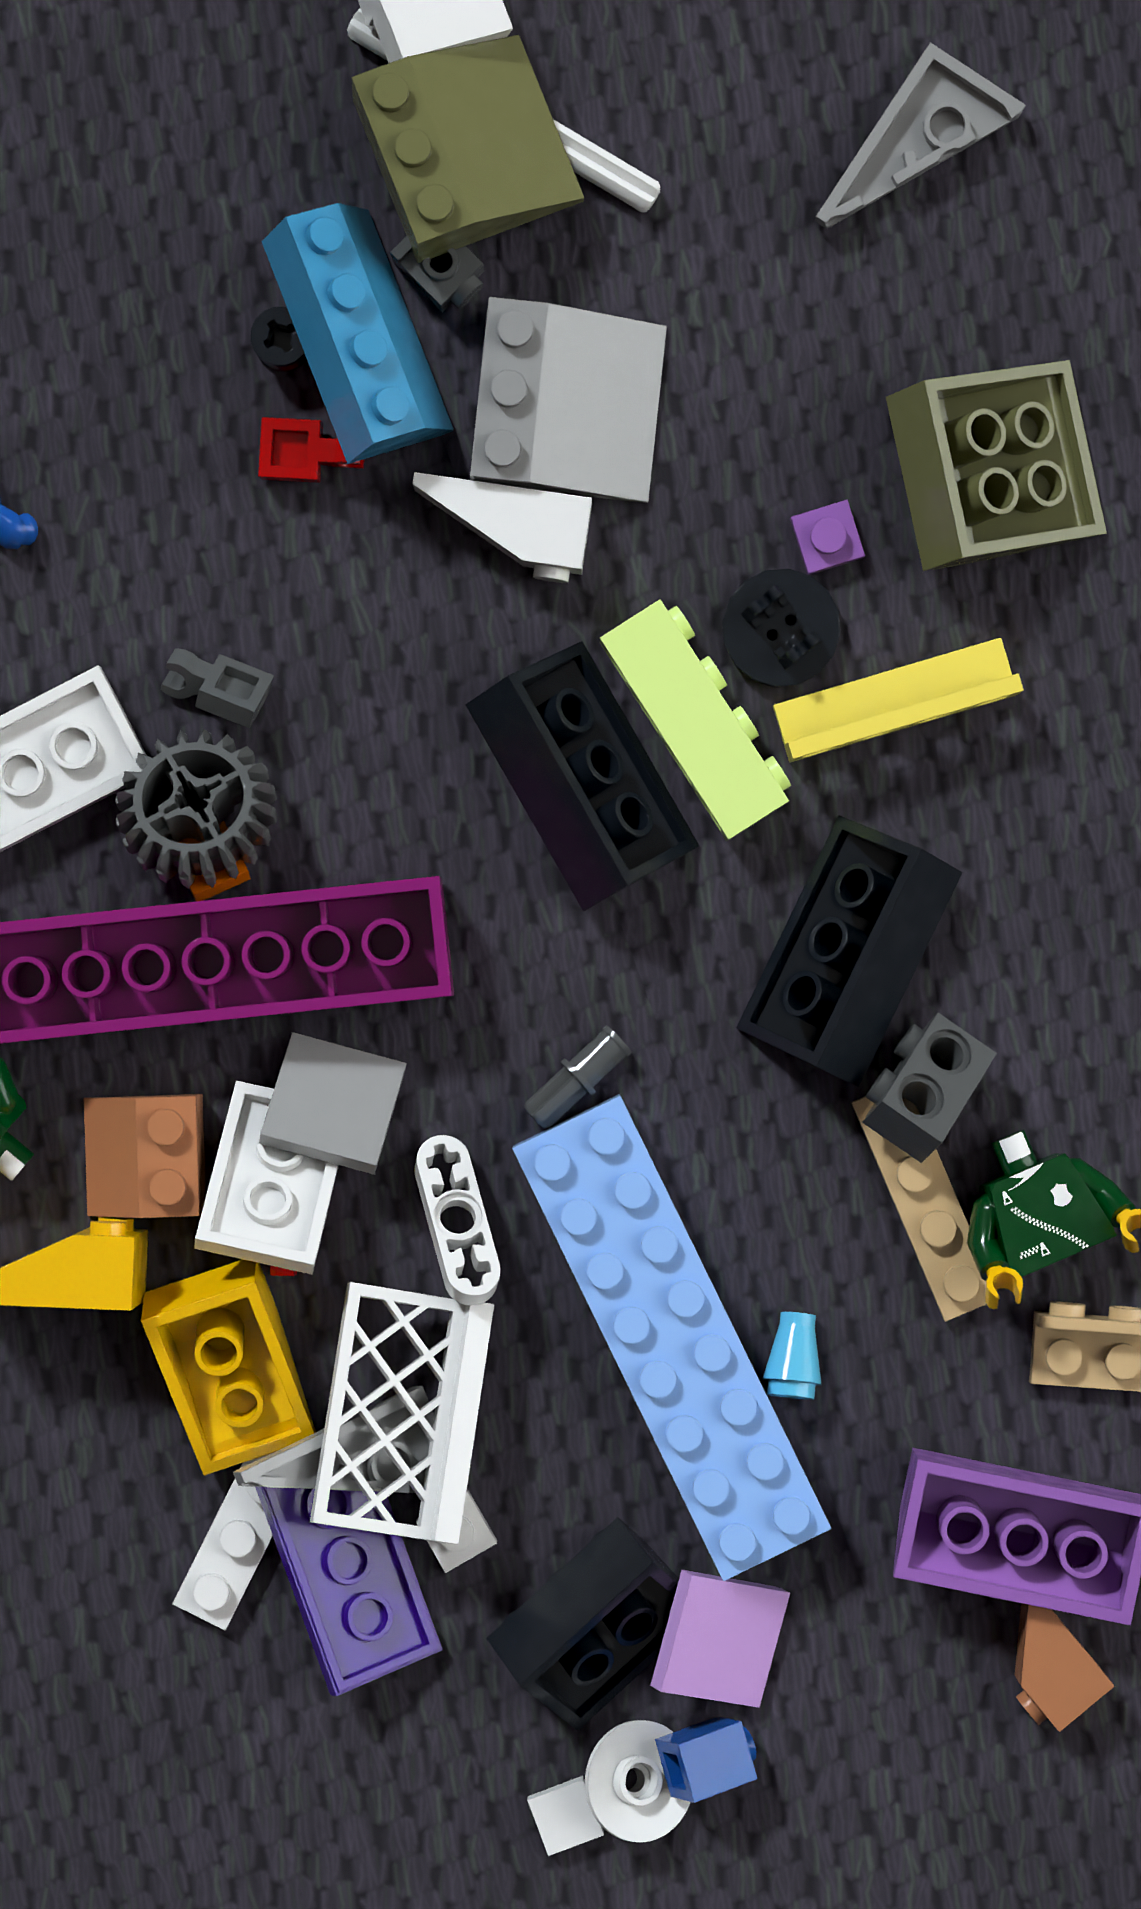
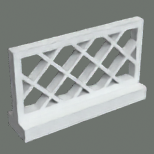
M354 1282L347 1283L311 1511V1523L448 1544L459 1543L494 1304L484 1302L479 1305H464L450 1298ZM360 1297L382 1301L396 1320L394 1324L371 1341L357 1322ZM396 1303L417 1307L403 1315ZM427 1308L450 1312L446 1337L428 1350L409 1321ZM402 1328L421 1356L394 1375L375 1347ZM355 1335L362 1344V1347L351 1355ZM444 1349L442 1366L440 1367L433 1356ZM368 1353L387 1381L360 1400L347 1381L349 1366ZM426 1362L439 1381L437 1397L419 1409L400 1381ZM390 1388H393L411 1413V1416L385 1435L366 1406ZM346 1395L353 1404V1407L342 1414ZM435 1408L433 1425L431 1427L424 1416ZM359 1413L378 1441L351 1460L338 1442L339 1430L343 1423ZM417 1422L430 1440L429 1452L426 1458L409 1469L390 1441ZM383 1447L402 1473V1476L376 1495L357 1469V1466ZM335 1455H337L344 1466L333 1474ZM426 1468L424 1485L422 1487L415 1476ZM350 1473L369 1501L350 1515L327 1512L330 1487ZM407 1482L421 1500L417 1526L396 1523L382 1504L385 1498ZM372 1508H375L383 1521L362 1518V1516Z

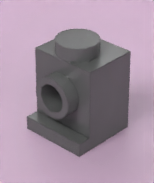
M408 236L390 252L393 263L442 313L452 303L458 309L463 308L477 295L484 285L478 278L484 272V265L466 246L456 250L454 248L447 250L445 254L452 259L453 263L451 268L444 273H438L431 269L430 262L432 259L426 258L423 262L417 263Z

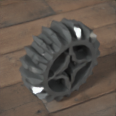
M206 729L202 731L197 742H190L187 734L180 730L176 739L178 745L168 748L165 742L157 738L155 744L157 755L154 758L141 753L137 755L136 763L142 771H124L122 781L127 790L118 792L115 802L118 809L122 811L116 817V824L119 832L126 834L123 843L127 852L131 853V855L138 854V864L145 872L157 867L158 878L165 884L179 872L182 885L188 889L194 883L196 875H203L206 884L213 888L217 880L216 872L225 869L228 876L236 879L239 874L236 862L241 859L246 863L255 865L258 856L253 845L269 846L271 835L266 827L276 825L278 816L275 807L271 805L277 800L274 785L267 783L270 778L267 767L263 763L254 764L256 761L254 752L248 746L236 751L234 739L228 734L214 745L212 735ZM194 775H212L213 777L197 778ZM172 785L173 793L170 798L158 806L159 812L151 816L152 809L159 796L166 788ZM186 795L191 798L195 806L198 805L205 812L208 823L203 821L199 812L195 813L188 805ZM243 801L241 811L235 822L224 833H221L220 824L223 819L235 812L233 806ZM189 838L196 839L201 843L185 844L178 842Z

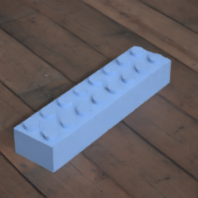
M618 1094L514 1145L512 1149L722 1580L730 1579L832 1529L621 1095Z

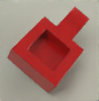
M262 417L258 477L261 480L320 483L321 465L364 469V459L347 464L338 439L323 438L324 423L321 420Z

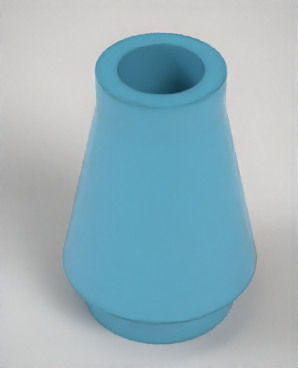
M799 1312L780 1313L779 1327L762 1378L768 1381L767 1395L814 1400L815 1386L822 1385L815 1333L816 1315Z

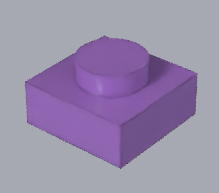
M848 499L790 518L807 575L865 557Z

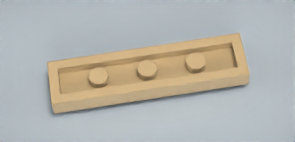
M865 1096L851 1102L943 1320L946 1322L986 1305L985 1291L987 1281L981 1278L968 1248L969 1225L937 1150L935 1149L920 1163L862 1123L874 1104ZM902 1098L905 1107L910 1112L919 1115L916 1106L911 1101Z

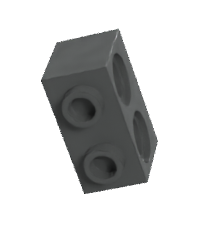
M937 1013L923 1029L913 1024L894 1051V1054L902 1060L894 1072L885 1068L869 1090L866 1098L874 1104L862 1122L920 1163L944 1141L997 1054L940 1013ZM930 1055L938 1057L944 1063L946 1070L938 1067ZM902 1098L911 1101L918 1109L919 1115L910 1112L905 1107Z

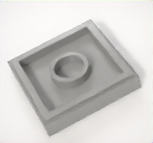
M292 1032L262 1126L259 1143L375 1175L407 1063Z

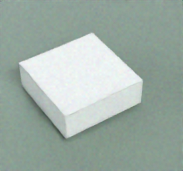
M583 1776L528 1796L527 1801L548 1856L604 1835L603 1828L589 1808Z

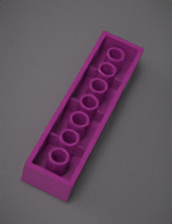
M440 876L0 922V1043L454 996L443 882Z

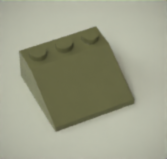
M519 35L407 56L351 77L353 103L406 236H408L417 263L423 262L426 258L432 259L443 255L449 249H459L584 202V195Z
M1070 360L924 380L886 397L923 571L970 564L1107 534Z

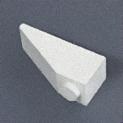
M414 472L413 487L418 494L522 566L534 568L533 578L550 582L568 583L570 573L582 575L592 498Z

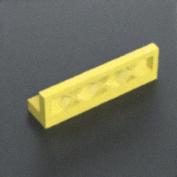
M997 638L774 704L773 709L790 763L1010 698L1024 690L1019 673L1012 675L1002 638Z

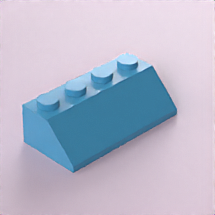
M336 203L285 217L262 240V245L347 464L452 432L454 430L369 210Z

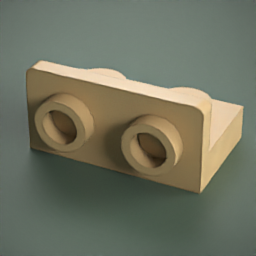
M1051 1301L1049 1312L1034 1311L1029 1376L1031 1384L1141 1392V1308L1109 1306L1108 1316L1085 1315V1304Z

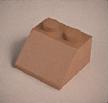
M203 1094L84 1098L87 1216L124 1218L200 1216L206 1198Z

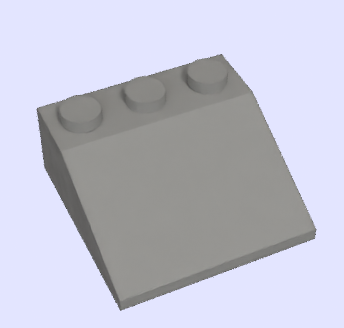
M489 297L470 471L471 480L576 496L648 503L667 326L551 303Z

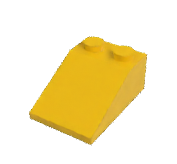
M98 1217V1221H90L89 1228L0 1267V1305L132 1311L143 1302L144 1292H146L148 1230L134 1229V1218Z
M242 1259L144 1292L141 1323L204 1476L276 1452L316 1433L281 1319L260 1263Z

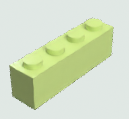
M661 599L601 636L599 643L727 842L785 805L789 800L783 791L789 788L791 784L775 758L771 756L763 761L751 741L757 738L759 734L744 709L739 706L731 711L719 691L726 687L727 683L715 663L709 656L699 660L687 642L695 636V633L683 613L677 606L667 610Z

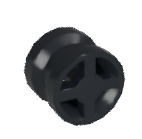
M272 307L263 311L255 319L251 328V344L256 355L268 368L278 372H290L300 368L307 361L296 330L288 332L295 327L287 307ZM272 335H274V336H273V339H272V345H270L269 347H267V345H269V344L271 343Z

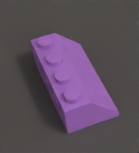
M912 1448L900 1505L893 1576L1131 1625L1141 1578V1494Z

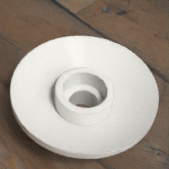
M646 1720L622 1723L608 1731L599 1740L590 1755L585 1774V1792L589 1808L601 1827L619 1839L630 1842L656 1840L677 1826L690 1805L689 1801L670 1796L655 1739L673 1733V1731L662 1724ZM633 1769L637 1774V1782L630 1790H627L626 1776L628 1771Z

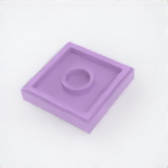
M681 1570L650 1686L665 1693L760 1707L790 1592L775 1586L731 1578L723 1581L720 1576Z

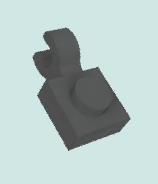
M175 648L166 663V668L170 671L163 681L160 690L178 699L198 695L195 707L251 728L268 697L274 675L222 654H219L215 663L211 664L198 658L190 651Z

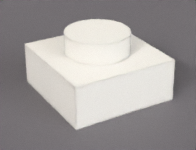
M466 1490L459 1543L427 1542L443 1570L447 1573L497 1544V1539L469 1490Z

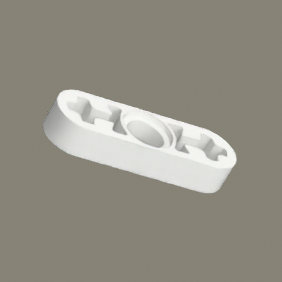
M447 1135L434 1136L426 1140L418 1150L414 1169L417 1185L448 1294L461 1304L479 1305L489 1300L496 1291L500 1277L499 1260L467 1148L454 1137ZM442 1153L446 1163L456 1162V1164L452 1165L450 1174L452 1190L443 1194L444 1183L440 1170L438 1168L429 1169L432 1166L434 1155ZM449 1207H463L471 1213L474 1225L465 1233H452L442 1225L440 1220L441 1213ZM472 1246L470 1257L475 1271H486L478 1287H472L468 1278L458 1279V1276L462 1275L465 1262L462 1250Z

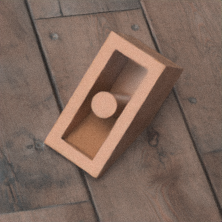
M1021 1603L1015 1677L1024 1690L1016 1698L1038 1725L1048 1718L1060 1732L1110 1691L1114 1684L1052 1609Z

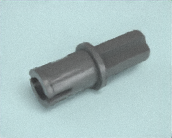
M606 1025L570 1061L564 1058L560 1062L563 1068L526 1101L524 1107L527 1113L544 1129L550 1128L586 1093L593 1096L596 1093L593 1087L626 1056L628 1057L632 1051Z

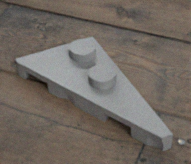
M930 42L816 215L815 222L826 229L830 228L1018 119L1026 105Z
M412 1386L406 1389L419 1409L429 1403L423 1386ZM397 1394L367 1408L385 1435L411 1416V1413ZM433 1410L424 1416L431 1427L434 1419ZM359 1413L340 1426L338 1442L351 1460L378 1441ZM417 1422L390 1441L409 1469L428 1456L430 1440ZM324 1429L234 1471L233 1474L238 1486L315 1489ZM383 1447L357 1466V1469L373 1491L381 1492L402 1476V1473ZM335 1455L333 1474L344 1466L337 1455ZM426 1468L415 1476L422 1487L424 1485ZM350 1473L330 1487V1490L362 1491ZM408 1482L395 1491L399 1493H415Z

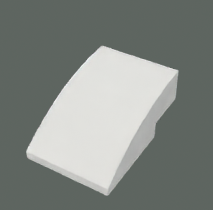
M358 0L367 27L373 25L376 27L388 63L407 56L505 38L513 29L503 0Z

